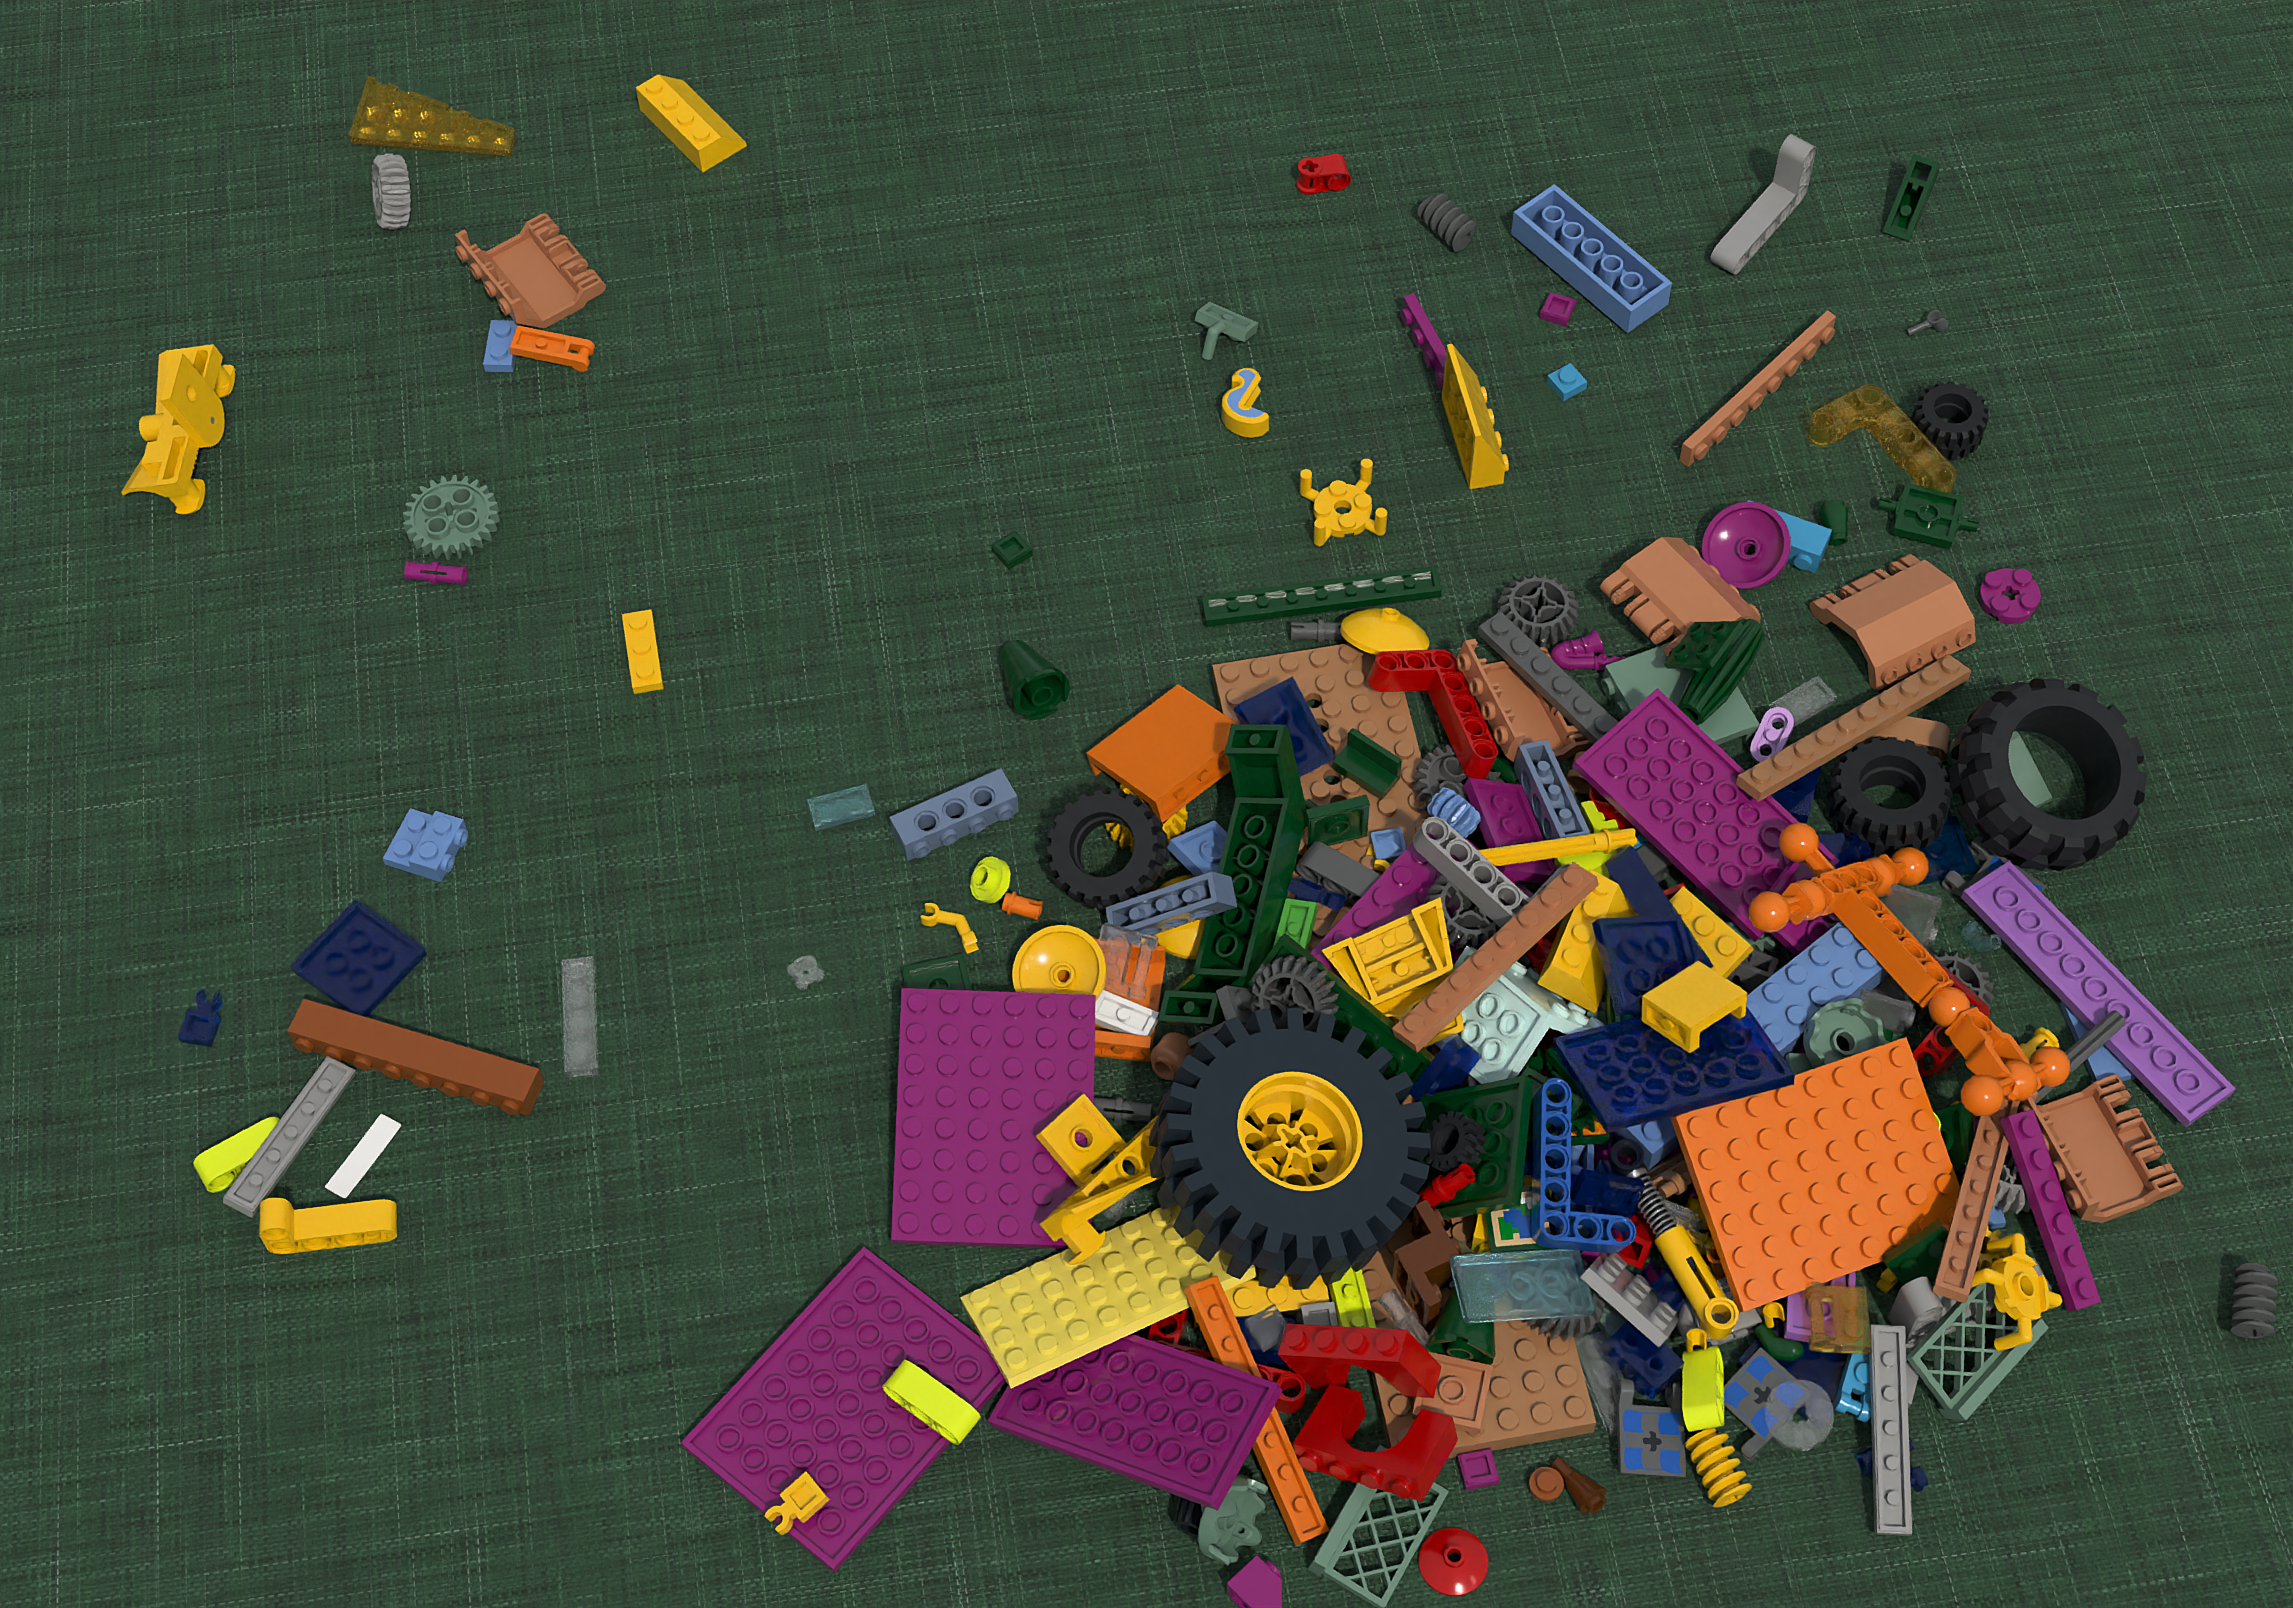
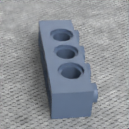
M1548 739L1518 745L1513 769L1524 789L1545 840L1591 834Z
M1000 768L890 816L891 832L907 861L921 858L938 847L955 843L963 836L970 833H978L984 830L986 826L997 821L1010 819L1019 812L1018 797ZM982 803H987V804H988V805H986V806H979V804H982ZM955 815L961 816L959 818H950ZM924 828H933L932 830H929V831H924V830H923Z
M1211 871L1105 908L1111 938L1134 942L1236 908L1237 903L1232 877Z

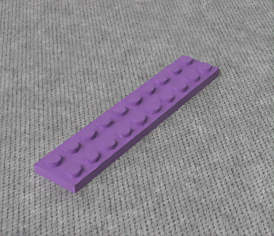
M2010 860L1963 891L1961 898L2090 1030L2113 1010H2116L2126 1020L2125 1026L2104 1044L2185 1127L2191 1125L2233 1094L2236 1088Z

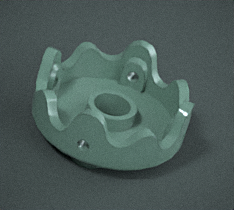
M1850 998L1830 1002L1810 1017L1804 1030L1803 1045L1806 1056L1814 1068L1889 1043L1884 1038L1881 1019L1867 1013L1862 1007V1000ZM1837 1036H1843L1847 1039L1849 1043L1848 1051H1843L1838 1047L1836 1042Z
M1237 1474L1218 1511L1201 1505L1203 1513L1199 1523L1197 1541L1204 1555L1229 1566L1230 1562L1238 1561L1239 1554L1235 1551L1236 1547L1241 1545L1255 1546L1261 1542L1262 1534L1255 1526V1517L1265 1509V1503L1258 1497L1256 1492L1266 1494L1268 1487L1246 1476Z

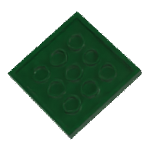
M1524 1075L1421 1096L1426 1117L1419 1126L1418 1133H1426L1427 1129L1432 1131L1434 1127L1431 1123L1434 1120L1440 1122L1439 1115H1447L1448 1111L1462 1113L1481 1124L1480 1127L1485 1130L1483 1136L1486 1137L1487 1143L1481 1144L1482 1147L1486 1148L1484 1154L1479 1153L1478 1158L1481 1159L1479 1164L1475 1162L1472 1164L1475 1173L1473 1177L1476 1178L1475 1182L1456 1192L1452 1200L1448 1202L1442 1201L1432 1208H1437L1444 1220L1520 1207L1533 1080ZM1459 1136L1452 1143L1450 1152L1455 1148ZM1424 1157L1421 1163L1429 1165L1428 1176L1417 1193L1430 1186L1433 1179L1437 1176L1447 1175L1426 1162L1427 1157ZM1414 1208L1407 1216V1221L1411 1223L1413 1222Z

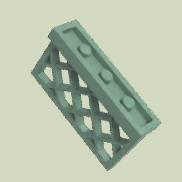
M1988 1282L1972 1287L1966 1304L1957 1301L1906 1357L1941 1405L1937 1409L1945 1419L1966 1421L2048 1329L2042 1318L2031 1321L2033 1337L2029 1343L2004 1351H1998L1995 1345L1991 1349H1985V1328L1996 1329V1338L2018 1332L2017 1321L2011 1326H2005L2006 1313L1999 1312L1997 1308L1996 1325L1985 1324L1986 1304H1994V1300H1986V1286ZM1970 1303H1977L1976 1324L1965 1323L1966 1307ZM1949 1326H1956L1955 1347L1944 1346L1945 1330ZM1965 1327H1976L1975 1348L1964 1347ZM1928 1349H1935L1934 1370L1927 1369L1920 1359ZM1944 1350H1955L1954 1371L1943 1370ZM1964 1351L1975 1352V1366L1970 1372H1964ZM1943 1374L1954 1375V1390L1949 1395L1943 1390Z
M1379 1444L1374 1452L1383 1451L1387 1448ZM1435 1482L1429 1489L1430 1492L1437 1495L1432 1506L1419 1509L1417 1500L1410 1499L1413 1510L1396 1514L1391 1496L1396 1494L1386 1491L1376 1493L1378 1489H1370L1365 1485L1356 1483L1309 1565L1308 1570L1317 1576L1323 1574L1376 1608H1385L1449 1492ZM1385 1498L1390 1516L1373 1519L1369 1508L1370 1502ZM1365 1513L1367 1521L1360 1522L1362 1516ZM1428 1513L1425 1520L1423 1521L1421 1514ZM1415 1516L1419 1529L1417 1534L1403 1538L1398 1520ZM1392 1521L1397 1539L1380 1543L1375 1525ZM1369 1527L1374 1545L1356 1549L1352 1535L1356 1529ZM1412 1542L1409 1549L1406 1550L1405 1543ZM1348 1543L1350 1550L1343 1552L1344 1548ZM1399 1545L1402 1556L1401 1563L1386 1567L1382 1549ZM1375 1550L1380 1569L1363 1573L1358 1554ZM1352 1556L1357 1572L1356 1575L1345 1577L1333 1569L1338 1559ZM1396 1571L1390 1581L1388 1573ZM1382 1574L1386 1590L1381 1598L1368 1591L1365 1578ZM1359 1580L1360 1585L1356 1584L1353 1581Z

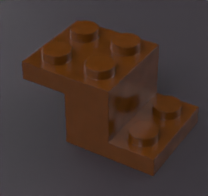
M1427 1199L1414 1206L1411 1233L1415 1241L1395 1250L1392 1275L1393 1280L1425 1333L1433 1330L1441 1313L1440 1304L1443 1297L1440 1290L1456 1282L1459 1259L1462 1254L1454 1236L1449 1237L1445 1231V1223L1441 1213L1437 1208L1432 1209Z

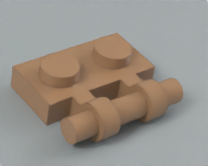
M1682 1151L1647 1171V1175L1650 1176L1649 1181H1653L1652 1186H1656L1655 1191H1659V1194L1665 1199L1673 1194L1680 1195L1688 1189V1185L1693 1183Z

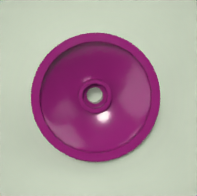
M1757 502L1737 503L1723 509L1709 523L1702 541L1703 560L1708 565H1713L1718 570L1720 577L1728 585L1732 584L1738 590L1755 589L1771 582L1785 567L1791 551V536L1785 521L1775 510ZM1748 548H1756L1754 554L1747 555Z

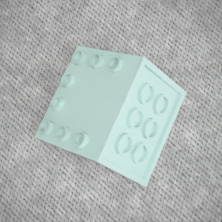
M1466 946L1453 966L1454 971L1477 949ZM1516 961L1462 1011L1465 1030L1435 1044L1479 1083L1484 1084L1517 1077L1549 1028L1576 1037L1599 1026H1602L1606 1031L1607 1026L1594 1017H1591L1589 1020L1585 1015L1587 1009L1571 1001L1569 1002L1564 997L1537 984L1539 975L1535 968L1530 966L1527 969Z

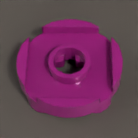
M2005 568L1988 572L1978 594L1982 610L1988 616L1991 613L1993 616L1998 617L1997 621L2004 624H2019L2027 621L2037 610L2041 599L2039 586L2032 579V574L2026 569ZM2009 592L2014 594L2015 598L2014 600H2009L2008 596H2003L2002 594Z

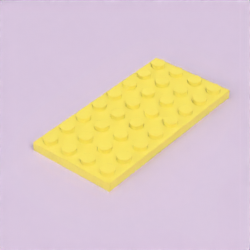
M1176 1205L1164 1210L1162 1207L1157 1208L1107 1231L1102 1247L1087 1261L1077 1265L1068 1264L1067 1262L1075 1255L1068 1248L980 1289H976L960 1297L964 1310L1009 1387L1014 1388L1191 1307L1184 1292L1186 1287L1217 1275L1223 1290L1226 1291L1257 1277L1255 1267L1251 1265L1243 1277L1238 1279L1226 1273L1233 1255L1220 1248L1210 1262L1203 1259L1196 1252L1205 1235L1196 1229L1182 1239L1173 1227L1181 1211V1207Z

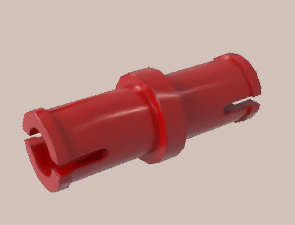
M1462 1163L1447 1175L1437 1176L1433 1179L1430 1186L1416 1193L1420 1196L1416 1204L1427 1199L1433 1208L1442 1201L1448 1202L1452 1200L1456 1192L1475 1182L1476 1178L1473 1177L1475 1175L1473 1169L1469 1165Z

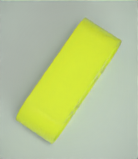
M278 1117L266 1118L202 1152L195 1158L193 1165L207 1191L215 1193L233 1185L280 1121Z
M1718 1346L1707 1347V1350H1703V1348L1696 1349L1691 1353L1683 1352L1682 1411L1684 1422L1689 1432L1724 1426V1366Z
M903 1360L882 1386L884 1392L892 1400L955 1445H959L981 1418L980 1414L969 1403L908 1360Z

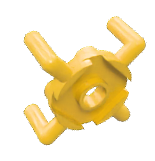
M1363 459L1361 461L1360 479L1355 486L1336 480L1319 492L1311 488L1312 472L1308 469L1301 471L1300 494L1314 502L1313 513L1316 519L1314 522V544L1316 546H1323L1330 536L1344 537V534L1351 533L1357 535L1365 529L1378 536L1385 534L1387 510L1378 508L1375 512V520L1371 519L1372 498L1365 493L1372 480L1373 462L1370 459ZM1339 507H1346L1350 512L1339 514L1335 510Z
M2014 1233L1987 1243V1250L1991 1255L2010 1249L2012 1254L1993 1262L1991 1269L1985 1268L1976 1271L1971 1286L1972 1288L1987 1282L1993 1284L1996 1292L1994 1296L1996 1308L1999 1312L2007 1313L2017 1321L2018 1332L1998 1337L1994 1340L1995 1348L1998 1351L2029 1343L2033 1337L2031 1321L2042 1317L2040 1316L2042 1312L2058 1307L2062 1303V1297L2059 1294L2049 1291L2044 1275L2038 1276L2033 1268L2037 1264L2031 1257L2026 1255L2025 1239L2021 1233Z

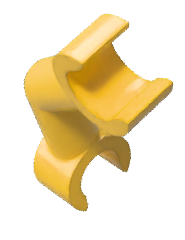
M934 903L924 904L925 911L934 913V915H921L920 918L923 925L931 927L938 923L956 926L966 953L979 950L976 944L978 942L974 932L971 931L964 915L939 910V907Z

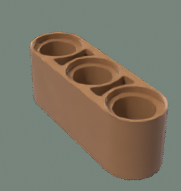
M1905 716L1862 742L1868 744L1869 739L1880 737V740H1887V737H1897V741L1905 742V739L1914 741V745L1919 748L1924 746L1931 751L1930 756L1936 755L1942 761L1947 756L1950 728L1938 721Z

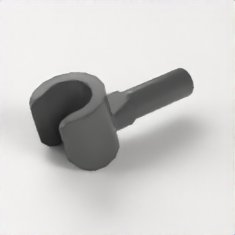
M1932 310L1928 314L1927 320L1906 329L1909 336L1933 327L1935 331H1943L1948 327V322L1941 311Z

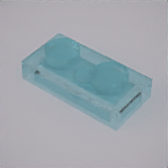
M866 784L807 799L815 831L875 815Z

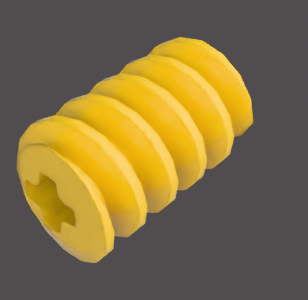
M1713 1428L1703 1430L1690 1437L1685 1442V1447L1688 1451H1693L1690 1458L1693 1463L1698 1464L1696 1466L1697 1473L1700 1476H1704L1702 1484L1705 1488H1709L1707 1495L1710 1500L1715 1501L1713 1507L1719 1508L1741 1499L1751 1490L1752 1485L1750 1483H1739L1746 1476L1745 1471L1734 1472L1733 1470L1741 1463L1740 1459H1728V1456L1735 1451L1733 1446H1722L1729 1439V1436L1726 1433L1717 1435V1430Z

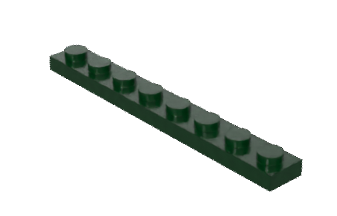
M1433 566L1202 596V608L1206 627L1437 598L1441 597L1442 589L1437 567Z

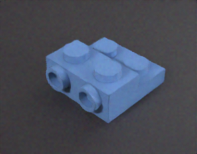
M410 808L383 857L385 865L441 882L446 872L449 873L452 870L455 855L459 848L466 844L468 830L465 822L461 818L438 811L430 815Z

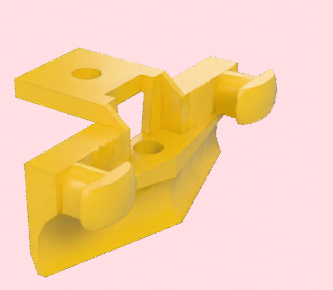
M1083 1093L1036 1135V1138L1079 1187L1039 1224L1054 1242L1061 1238L1075 1254L1067 1262L1068 1264L1077 1265L1087 1261L1102 1247L1105 1241V1230L1098 1233L1088 1222L1089 1219L1135 1189L1160 1179L1151 1178L1149 1166L1157 1147L1149 1146V1137L1158 1116L1154 1117L1126 1143ZM1076 1132L1083 1133L1086 1136L1088 1142L1086 1148L1080 1147L1075 1142L1074 1136ZM1109 1154H1113L1114 1158L1106 1166L1091 1174V1171ZM1123 1160H1129L1135 1166L1134 1175H1129L1124 1171L1122 1166Z

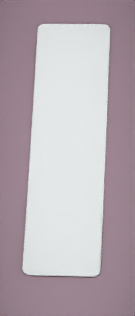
M380 1114L358 1145L325 1185V1188L342 1198H346L394 1137L401 1124Z

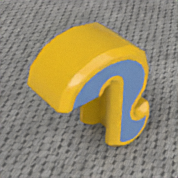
M1242 368L1234 373L1232 376V389L1228 390L1222 399V421L1225 427L1237 435L1249 438L1263 436L1269 431V415L1252 408L1253 403L1261 392L1258 386L1261 377L1252 368Z

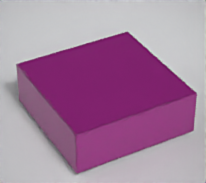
M1550 292L1540 312V319L1566 327L1576 307L1577 300Z
M1491 1448L1457 1455L1465 1491L1499 1484L1500 1480Z

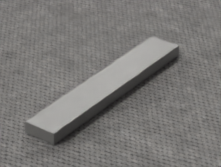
M327 1055L223 1198L224 1204L253 1218L260 1208V1202L268 1197L355 1077V1069Z
M1870 1325L1868 1327L1874 1530L1876 1535L1910 1536L1912 1535L1905 1326Z

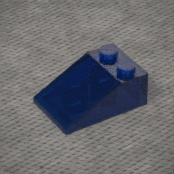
M1293 676L1233 708L1240 724L1286 725L1289 728L1299 777L1336 758Z

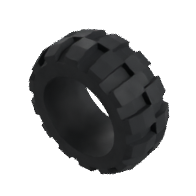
M2034 678L2029 683L2016 682L1999 690L1968 716L1967 724L1958 730L1951 752V758L1958 761L1950 767L1952 794H1960L1963 805L1958 808V812L1967 828L1970 829L1975 826L1985 837L1981 844L1995 855L2004 857L2008 853L2014 855L2013 864L2042 871L2048 866L2052 870L2064 871L2081 867L2088 861L2096 859L2115 847V843L2130 832L2139 817L2140 808L2137 805L2144 802L2147 773L2139 772L2138 764L2143 762L2144 754L2138 737L2130 738L2123 727V724L2128 720L2114 705H2109L2106 708L2096 701L2099 693L2075 683L2065 689L2064 680ZM2014 731H2032L2043 734L2058 742L2074 758L2082 773L2086 791L2085 806L2079 820H2068L2051 816L2034 806L2020 791L2012 776L2008 755L2010 739Z

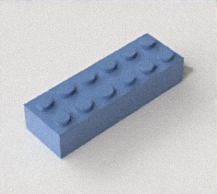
M1555 184L1514 211L1511 234L1625 332L1629 333L1668 305L1672 282Z

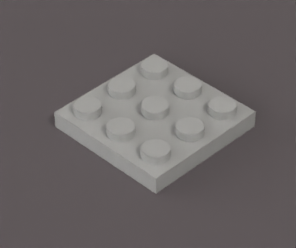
M1601 1253L1580 1278L1656 1346L1660 1347L1679 1322L1678 1308L1667 1298L1663 1297L1660 1299L1651 1291L1652 1285L1639 1274L1634 1276L1626 1269L1627 1263L1618 1254Z

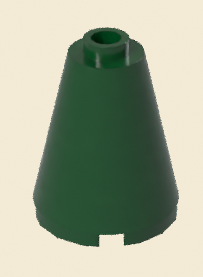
M1022 640L1008 642L1001 649L999 657L1016 712L1019 715H1024L1029 720L1043 719L1058 710L1056 706L1063 699L1065 702L1069 696L1070 684L1065 674Z
M1469 1268L1467 1271L1459 1274L1428 1338V1352L1492 1365L1496 1355L1493 1280L1487 1276L1486 1271L1478 1268Z

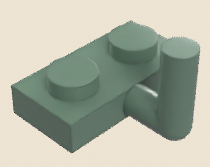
M1208 302L1197 310L1195 317L1196 322L1203 324L1208 329L1202 358L1207 360L1213 358L1219 334L1224 333L1232 340L1245 342L1257 332L1259 323Z

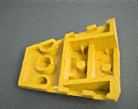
M1441 897L1412 909V913L1354 939L1350 937L1322 950L1347 984L1395 1024L1403 1019L1454 972ZM1462 1012L1429 1041L1424 1048L1464 1031Z

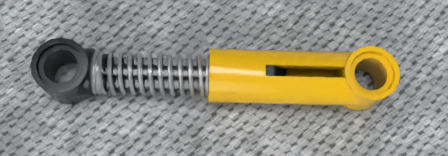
M1632 1139L1617 1141L1613 1145L1607 1160L1608 1173L1612 1178L1624 1183L1626 1188H1629V1193H1632V1198H1635V1203L1638 1204V1208L1641 1209V1213L1644 1214V1218L1647 1219V1223L1650 1224V1228L1656 1234L1654 1242L1698 1315L1700 1328L1707 1333V1337L1713 1340L1725 1339L1731 1334L1738 1320L1739 1311L1732 1300L1726 1298L1683 1225L1676 1226L1677 1222H1673L1674 1217H1670L1671 1211H1667L1668 1206H1664L1665 1201H1661L1662 1196H1658L1659 1191H1655L1656 1186H1652L1653 1181H1649L1650 1176L1647 1175V1167L1643 1162L1644 1151L1640 1144ZM1626 1156L1632 1160L1633 1164L1625 1165L1618 1160V1157ZM1719 1313L1723 1315L1727 1323L1720 1324L1715 1322L1711 1314Z

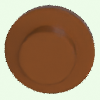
M1541 1467L1531 1474L1529 1489L1535 1498L1549 1502L1561 1495L1564 1481L1557 1470L1551 1467Z

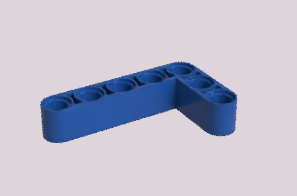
M1551 1078L1537 1090L1533 1099L1532 1237L1538 1245L1546 1248L1618 1253L1630 1245L1636 1237V1227L1629 1218L1617 1215L1570 1211L1572 1093L1568 1083L1564 1080ZM1546 1091L1554 1092L1559 1102H1551L1547 1098ZM1546 1123L1553 1124L1557 1128L1558 1136L1548 1133ZM1545 1156L1553 1157L1557 1162L1558 1168L1553 1169L1549 1167ZM1545 1189L1555 1192L1557 1202L1547 1199ZM1545 1222L1552 1223L1555 1226L1556 1236L1547 1233L1544 1227ZM1578 1225L1585 1226L1588 1229L1589 1239L1583 1238L1579 1234ZM1611 1228L1621 1232L1622 1242L1616 1241L1612 1237Z

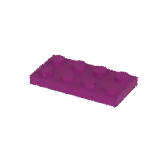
M1468 778L1464 784V789L1470 804L1480 814L1481 821L1478 824L1488 849L1544 841L1522 785ZM1552 858L1495 866L1508 879L1542 884L1557 871Z

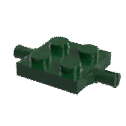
M1905 483L1903 494L1898 498V501L1880 497L1877 509L1894 512L1895 525L1892 535L1951 549L1954 535L1959 528L1976 533L1980 521L1962 517L1961 506L1964 496L1911 483Z

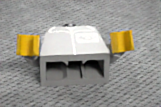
M1727 1279L1717 1280L1726 1298L1734 1302ZM1686 1297L1685 1301L1680 1305L1677 1328L1686 1341V1351L1691 1353L1693 1352V1345H1695L1696 1349L1703 1348V1350H1707V1347L1718 1346L1755 1333L1754 1330L1761 1325V1318L1765 1320L1766 1327L1772 1328L1774 1327L1773 1318H1780L1782 1321H1785L1783 1306L1777 1302H1770L1754 1309L1740 1312L1731 1334L1725 1339L1713 1340L1707 1337V1333L1700 1328V1319ZM1719 1313L1711 1314L1715 1322L1720 1324L1727 1323L1723 1315Z

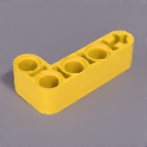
M268 1198L260 1202L259 1234L267 1250L274 1254H291L388 1242L397 1237V1204L394 1201L382 1199L294 1210L291 1203L286 1199Z

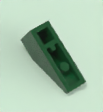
M1913 154L1882 233L1907 242L1910 241L1940 171L1939 162Z

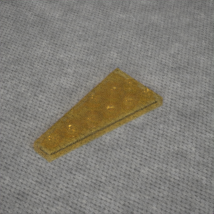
M368 75L349 138L351 143L511 156L516 133L512 127L487 118L480 120L472 117L468 111L461 110L458 112L450 109V106L446 103L416 92L406 93L398 90V86L388 83L384 85L377 82L376 78Z

